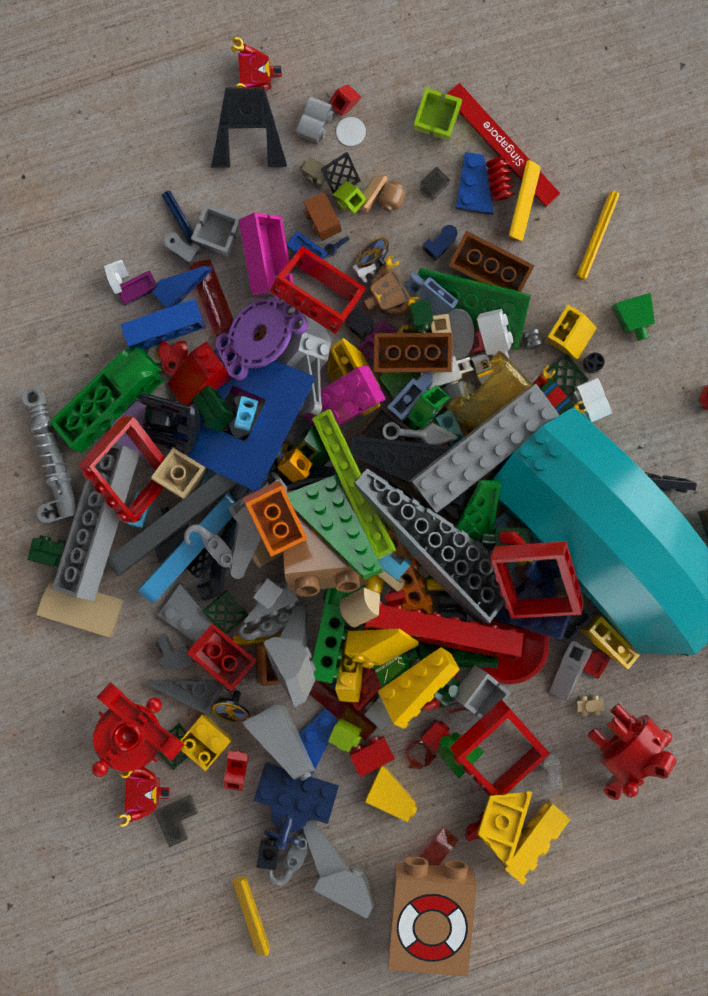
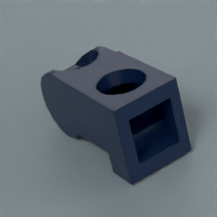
M453 225L444 226L441 234L433 242L428 239L423 244L422 249L434 261H437L455 242L458 234L456 227Z

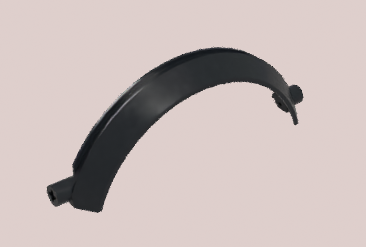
M334 466L310 468L309 475L304 480L300 479L296 482H291L285 475L280 477L287 486V490L307 483L318 482L333 475H337L340 481ZM384 479L385 481L388 482V484H389L390 486L394 487L395 489L398 488L399 490H401L402 492H404V493H403L404 495H406L407 497L413 499L409 494H407V493H406L405 491H403L401 488H399V487L396 486L395 484L389 482L388 480ZM424 502L420 503L424 508H428ZM233 517L220 537L230 549L233 547L237 522ZM216 560L211 565L210 580L197 585L202 601L217 597L224 592L226 567L221 566Z

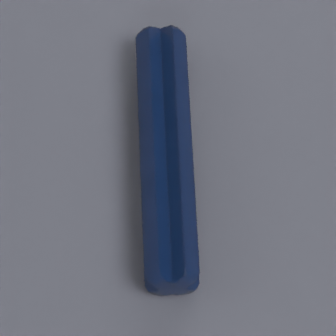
M171 191L164 192L162 198L187 241L191 243V237L194 232Z

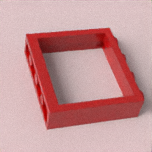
M302 246L276 277L269 292L336 335L360 300L366 287ZM297 266L350 302L342 314H339L285 278Z
M122 416L81 461L78 467L82 470V475L94 485V490L104 497L105 503L117 513L116 516L120 521L135 523L164 487L151 480L127 508L96 470L95 465L125 432L155 471L164 461L165 457L134 417Z
M566 541L494 546L493 554L490 555V566L494 568L495 580L499 582L500 594L504 596L505 609H508L511 618L582 615L584 599ZM556 559L568 597L518 600L506 562Z
M502 699L449 747L455 755L453 757L455 762L459 766L463 764L462 768L469 776L473 774V780L480 787L482 785L485 786L483 790L488 796L507 794L550 755L549 751ZM508 718L533 747L496 782L491 784L466 756Z

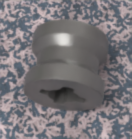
M541 329L531 330L522 334L523 338L526 339V349L536 348L545 344L540 336L542 333Z

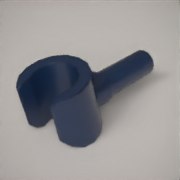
M346 236L338 243H329L325 246V250L334 247L333 252L329 254L334 256L337 253V249L350 239Z

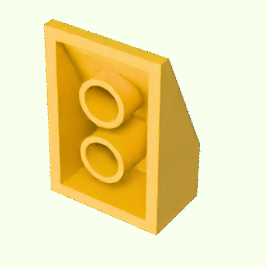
M401 629L348 631L345 654L351 657L353 661L361 663L362 667L373 668L374 666L383 665L418 646V641Z

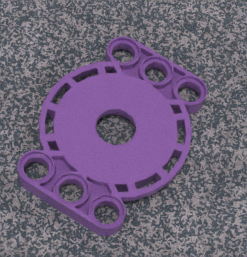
M277 296L274 299H260L247 305L234 319L229 335L221 334L215 342L228 374L235 380L241 381L247 376L248 368H260L275 361L286 349L292 333L302 335L307 331L309 323L305 315L295 309L293 314L288 315V311L292 306L285 301L281 302V299ZM302 321L301 327L295 329L296 323ZM262 326H266L267 332L265 337L260 341H254L257 330ZM228 339L227 345L222 347V343ZM232 353H235L234 358L231 361H228L229 356ZM241 367V372L235 375L236 369Z

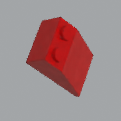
M206 341L188 355L168 382V385L180 403L191 406V404H194L192 398L201 393L200 391L206 385L218 389L232 379V377Z
M213 623L187 652L199 666L230 693L257 662L256 659Z

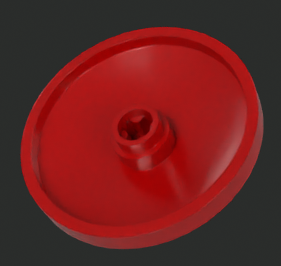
M493 620L490 623L480 624L483 626L496 625L502 630L515 629L518 633L524 634L522 652L519 659L513 661L498 657V668H480L498 681V683L508 685L520 684L536 676L543 668L549 654V638L547 636Z

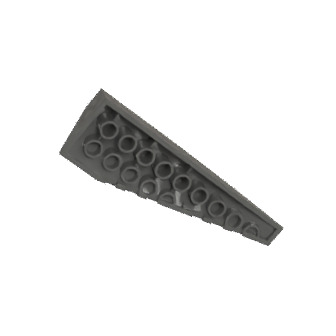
M365 469L353 484L378 516L425 570L474 621L480 624L490 623L505 604L504 596L500 594L499 582L495 580L494 568L490 566V555L493 554V550H489L480 541H475L463 530H458L452 523L429 508H424L415 499L407 497L403 494L404 492L390 486L387 481L369 469ZM507 564L514 588L516 589L522 579Z

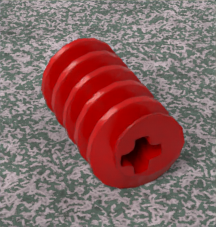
M504 157L494 158L486 162L487 174L490 175L488 177L490 182L489 188L492 190L490 196L493 197V201L506 200L515 195L514 192H509L514 186L508 184L513 179L506 176L511 174V170L505 169L510 166V163L504 162L506 160Z

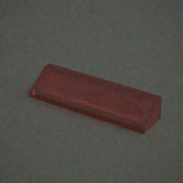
M210 259L194 262L189 267V270L203 266L213 269L196 288L214 335L218 337L221 334L229 333L234 319Z
M315 680L309 695L339 720L343 719L362 729L359 736L363 740H366L376 730L377 726L352 704L339 701L336 691L328 684Z

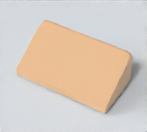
M376 175L363 193L367 201L359 210L366 214L370 211L382 187L387 183V176Z

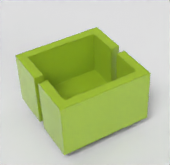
M426 87L413 130L427 135L433 132V137L450 141L462 99L446 94L444 102H441L442 92Z

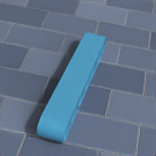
M228 492L197 525H201L207 531L217 534L233 517L228 508L237 501ZM194 531L189 535L191 542L189 545L184 539L138 589L137 592L151 604L164 593L204 549L202 536L198 532Z

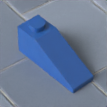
M203 266L161 279L156 283V288L152 293L166 308L180 304L213 269Z

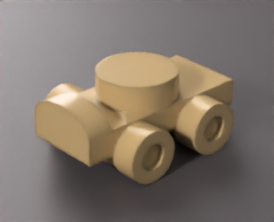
M591 695V700H587V696H580V700H576V710L581 713V716H588V712H592V715H600V711H604V699H599V695Z

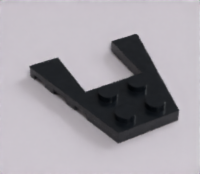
M226 87L211 168H228L231 166L229 129L266 128L268 167H287L265 87Z

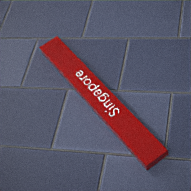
M458 83L447 94L462 99L459 113L499 157L506 158L504 162L510 163L509 168L522 181L526 162L530 159L470 93ZM540 171L534 196L546 208L561 193Z

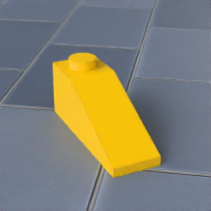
M593 615L590 623L580 629L594 645L626 670L640 656L602 616Z

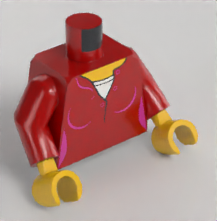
M235 37L231 40V42L236 43V45L231 46V51L236 52L240 50V53H238L240 83L235 87H265L266 92L271 89V78L282 77L281 65L270 66L269 56L243 43L241 38Z
M145 766L135 771L118 773L122 778H126L124 813H127V815L117 814L116 818H124L123 822L117 825L124 827L129 822L143 819L154 812L155 808L159 805V799H170V787H160V778L156 777L155 773Z

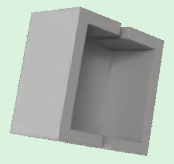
M205 204L199 217L201 224L197 223L191 240L201 248L230 258L235 245L234 238L237 239L240 232L239 219L241 217Z
M474 665L459 685L458 695L452 698L481 719L501 699L505 702L511 692L488 673Z

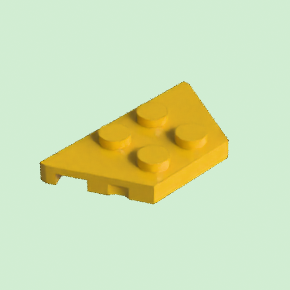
M531 791L489 796L477 835L508 867H511L533 793Z

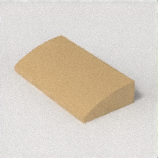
M50 578L36 615L109 638L113 637L124 603L123 599L97 592L94 601L74 597L53 590L55 578Z

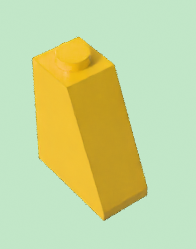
M385 765L379 767L365 797V802L408 822L409 818H413L417 811L415 800Z

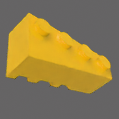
M440 647L378 690L393 724L405 729L409 725L408 722L421 712L420 709L427 701L430 702L435 697L434 694L439 688H443L460 670L451 653Z
M550 800L540 806L537 816L529 819L526 823L527 828L520 833L511 867L506 866L501 861L504 869L522 885L527 880L524 877L530 870L534 871L537 867L538 857L545 855L549 850L551 839L555 841L571 820Z

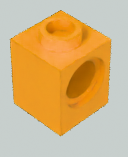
M295 448L283 455L277 468L291 482H296L300 479L304 480L309 475L312 463Z

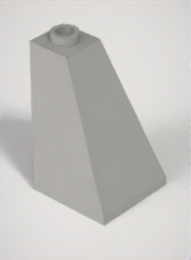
M277 704L243 721L244 726L293 779L300 778L303 781L312 776L311 772L315 771V768L286 706Z

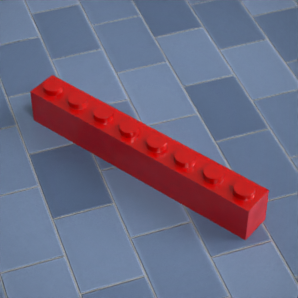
M382 602L379 603V616L365 622L363 630L401 629L420 642L513 661L521 657L524 635L518 633L515 629L502 630L496 625L483 626L477 621L463 622L457 617L444 618L438 613H431L429 615L424 614L423 611L418 609L410 611L398 605H393L392 607L385 606Z

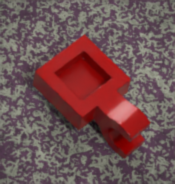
M392 590L385 595L387 606L407 604L404 590L399 592Z

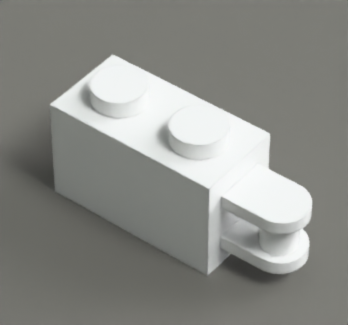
M502 309L479 314L477 321L486 354L493 355L496 366L503 362L509 363L507 350L510 349L511 343H513V337L506 327L508 325L507 315L503 314ZM503 352V355L498 356L497 353Z
M454 356L452 372H428L433 376V384L427 391L435 385L440 388L461 381V375L474 371V367H471L470 364L471 358L468 357L456 361ZM462 364L464 370L460 371L458 365Z

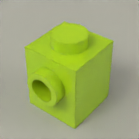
M347 181L333 194L338 200L336 204L342 210L347 209L354 214L367 201L358 187Z
M341 719L334 726L328 742L336 745L342 751L350 752L353 747L357 748L362 738L359 735L362 729Z

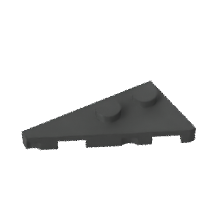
M149 681L148 686L207 716L223 688L217 681Z

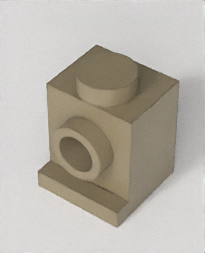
M310 156L307 161L302 162L299 171L302 172L303 178L312 184L315 182L318 189H321L326 181L321 171V168L325 166L324 164Z

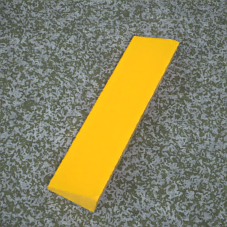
M531 160L526 162L509 232V239L523 241L541 169L538 164Z
M245 875L232 879L255 951L257 954L267 956L270 951V945L247 877Z

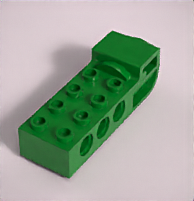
M136 346L134 349H126L120 352L49 422L71 449L83 453L137 401L139 394H151L164 382L158 374L162 369L139 346Z
M364 584L360 585L358 591L364 587ZM336 588L324 590L323 600H325L313 657V664L316 669L313 672L315 680L332 683L333 679L338 677L339 666L336 663L337 659L341 660L343 647L340 644L341 640L345 641L347 628L344 627L345 619L340 611V600L353 594L354 591L341 592ZM337 617L341 623L339 626L334 627L330 624V619ZM334 637L336 644L328 645L326 638ZM329 656L332 658V662L324 664L322 658Z

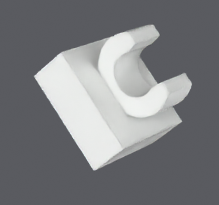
M356 264L352 268L355 274L366 283V274L371 273L374 277L375 271L373 270L376 269V266L372 264L368 267H360Z

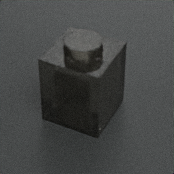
M436 166L420 182V192L425 198H430L433 201L449 185L450 179Z

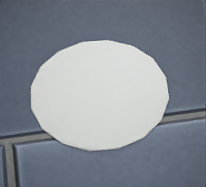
M347 117L338 123L336 135L342 144L355 146L363 141L366 135V128L360 119Z

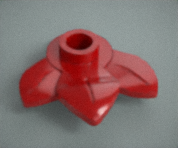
M166 341L161 342L158 356L162 360V370L165 374L173 376L188 357L186 341H179L173 346ZM170 362L175 364L174 369L169 368L168 364Z

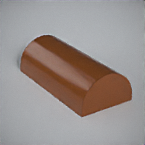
M466 230L448 266L482 283L521 292L535 265Z
M374 333V373L453 371L452 333Z

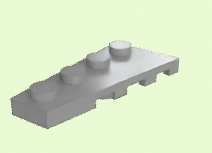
M179 584L158 614V616L194 642L212 624V621L202 612L203 609L182 584Z

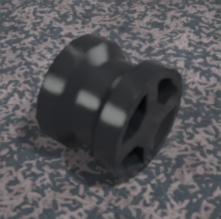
M597 352L589 354L583 361L584 370L588 373L598 372L605 364L604 357Z

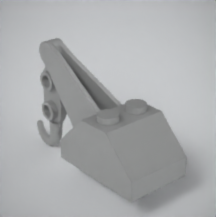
M306 317L309 323L307 331L302 335L292 333L286 349L277 358V361L315 377V381L297 415H305L306 413L318 415L322 410L320 369L328 361L332 342L325 327ZM302 321L296 323L295 329L301 327Z
M274 471L265 478L260 488L262 489L279 481L287 493V486ZM251 489V490H250L248 493H246L242 498H244V497H246V496H248V495H250V494H252V493H254V492H256V491H254V490ZM242 498L228 508L233 518L237 521L233 550L218 535L207 531L201 525L188 527L184 534L185 542L189 545L191 543L189 535L194 531L198 532L202 536L206 550L221 566L229 567L230 573L235 579H240L244 576L261 539Z
M303 605L296 606L291 614L281 613L268 621L262 622L251 633H244V629L248 627L247 623L242 625L238 631L241 639L250 641L258 637H271L283 630L280 638L273 637L263 643L271 666L294 707L306 701L315 682L313 672L316 671L312 660H309L312 658L311 653L306 647L308 613Z
M312 820L307 821L303 827L304 833L295 838V840L301 841L302 845L292 844L285 859V870L282 878L276 879L273 876V870H269L268 877L270 881L278 886L286 884L291 876L302 867L309 850H311L320 876L314 891L367 919L372 915L376 906L368 877L363 875V870L355 866L354 868H348L317 823Z

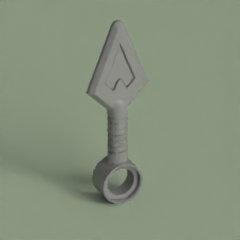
M393 422L387 423L382 428V435L387 440H394L398 436L421 438L425 444L434 445L457 440L456 435L432 422L422 431L401 429ZM388 426H393L396 429L394 437L387 436L385 430Z

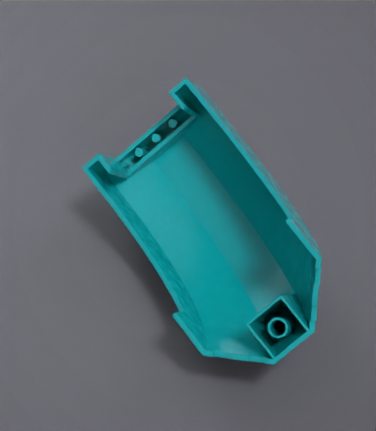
M573 407L540 427L510 456L493 479L499 480L501 483L498 507L520 528H529V537L534 542H567L580 589L609 620L610 625L638 654L696 655L708 644L707 546L676 506L645 472L577 409Z

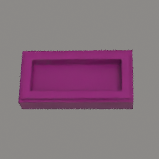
M150 270L120 285L122 292H119V295L124 305L151 293L156 288V281Z

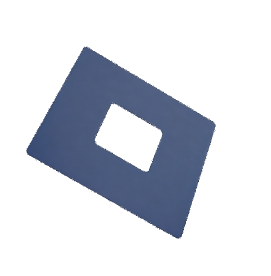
M227 340L222 343V347L227 345ZM216 348L214 352L217 354V356L219 357V359H220L221 362L223 363V361H222V359H221V357H220V354H219V352H218V350H217V348ZM232 353L229 356L228 361H231L234 358L235 353ZM275 360L260 368H248L247 376L241 381H237L234 378L230 379L216 389L223 400H225L232 386H236L266 400L247 440L243 441L223 431L209 430L203 424L205 419L203 416H200V433L194 450L186 456L254 491L260 490L315 381V377ZM241 367L236 369L235 375L241 372ZM183 417V422H187V417ZM174 430V434H172V436L184 440L187 438L186 434H178L177 430Z

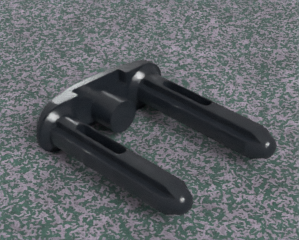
M147 393L137 396V400L144 405L187 417V422L181 421L177 429L179 433L187 435L186 440L147 428L143 429L154 443L184 451L185 455L190 454L197 444L200 433V413L195 404L189 406Z

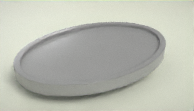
M453 309L449 313L451 332L453 334V357L455 356L459 360L465 358L470 353L474 344L475 328L470 315L466 311Z

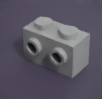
M271 577L267 578L264 583L260 582L253 591L256 593L253 597L256 599L255 604L263 610L266 608L271 609L286 589Z

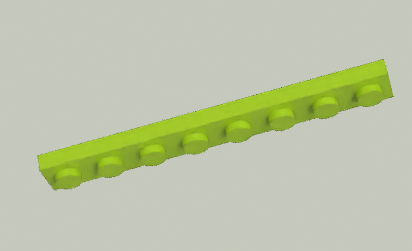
M328 409L313 417L312 420L377 559H381L396 551L382 519L353 484L361 473L332 411Z

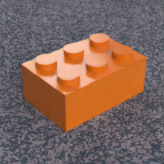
M279 481L242 498L271 557L308 539L287 493Z

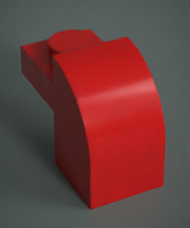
M239 750L228 751L227 768L224 777L225 789L243 792L249 760L248 754Z

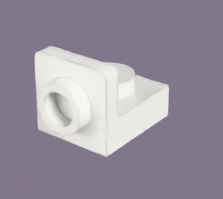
M119 260L104 266L107 279L115 294L122 292L120 286L123 283L122 278L129 275L123 261Z

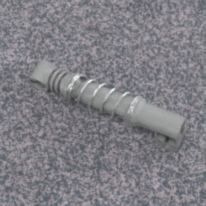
M27 388L22 393V401L26 405L27 410H30L28 413L30 419H33L31 420L30 430L33 433H37L33 437H36L38 443L36 447H39L41 453L39 457L43 459L44 465L42 467L46 469L47 475L45 477H48L46 483L51 487L55 501L41 505L37 510V517L41 522L55 523L74 517L77 504L70 484L71 476L70 473H67V464L63 461L64 454L60 452L62 445L57 442L59 435L51 432L54 427L49 422L51 420L50 416H47L49 412L46 411L48 410L46 407V395L43 391L36 388ZM36 393L37 400L32 403L31 396ZM58 509L59 515L52 513L49 516H47L49 510Z

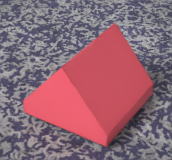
M480 331L475 333L474 344L470 351L471 354L486 352Z

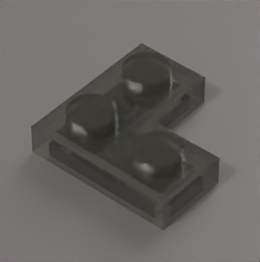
M191 794L154 811L169 848L188 839L181 821L198 813Z

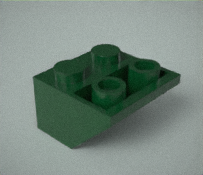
M313 424L293 441L288 450L289 452L297 448L312 463L310 468L323 466L331 460L317 428Z

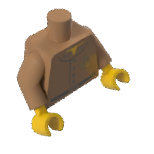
M395 255L386 258V263L377 270L370 282L371 287L369 291L372 297L363 301L368 311L378 306L382 314L402 316L407 313L410 304L419 299V297L410 298L396 270L392 269V267L399 265V261H396L394 264L391 262Z

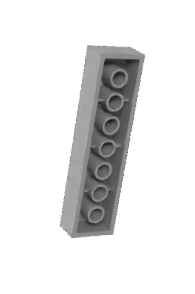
M530 385L408 482L428 508L437 513L516 451L540 427L558 417L559 414L538 385Z
M114 444L95 465V468L121 501L125 503L140 452L123 445ZM86 479L52 589L74 597L94 601L119 519L116 516L117 513L105 503L104 497L94 490V485L88 479Z

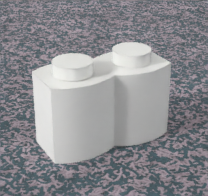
M598 378L574 387V399L577 403L583 401L581 403V410L583 411L586 408L587 410L582 415L590 422L612 414L611 407Z

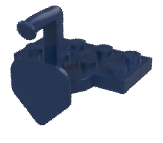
M538 560L528 561L526 563V574L528 577L515 589L518 600L557 598L558 591L554 579L562 577L559 567ZM504 604L493 618V621L562 641L571 615L511 618Z
M265 763L253 802L272 807L271 817L280 833L264 831L263 835L278 840L275 846L280 849H287V843L301 846L302 842L289 838V834L300 831L309 819L328 824L339 785L313 777L303 781L300 778L293 779L284 768Z

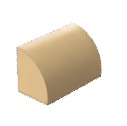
M362 588L341 599L340 611L345 621L355 628L379 616L380 594Z

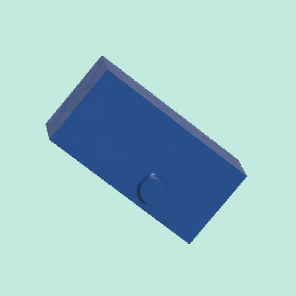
M195 299L120 324L128 347L134 349L136 346H139L143 350L159 345L162 341L167 342L207 328Z

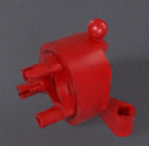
M111 682L97 696L109 709L104 714L101 711L98 713L101 717L93 733L94 749L100 761L95 762L92 766L94 776H105L108 772V767L124 772L138 770L149 764L152 760L156 763L158 759L155 757L159 751L172 761L184 747V744L160 725L157 717L154 715V713H158L162 708L160 699L156 697L150 698L146 703V707L135 704Z
M618 703L610 710L615 717L611 719L612 722L607 724L615 735L611 739H607L596 727L587 735L602 752L600 762L613 774L604 787L606 796L613 800H618L622 793L629 798L635 797L639 792L638 787L644 784V778L653 776L666 779L677 763L676 757L672 753L662 751L672 741L671 732L667 729L662 730L648 715L635 718L634 715L631 716Z

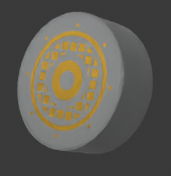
M154 345L150 348L148 355L160 365L162 364V360L158 356L160 345Z

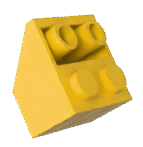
M568 304L544 341L577 361L597 327L585 314Z
M203 713L180 740L184 744L181 751L206 771L231 742L233 737Z

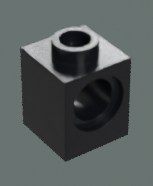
M358 307L349 314L344 322V325L360 339L364 336L367 337L374 330L372 327L374 321Z
M261 839L256 868L276 870L279 848L275 846L277 843L276 839ZM271 849L274 855L267 857L263 851Z

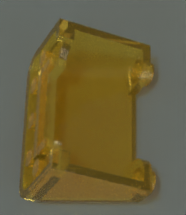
M500 351L490 360V367L494 373L469 399L464 396H457L446 406L468 434L523 390L533 385L512 361Z

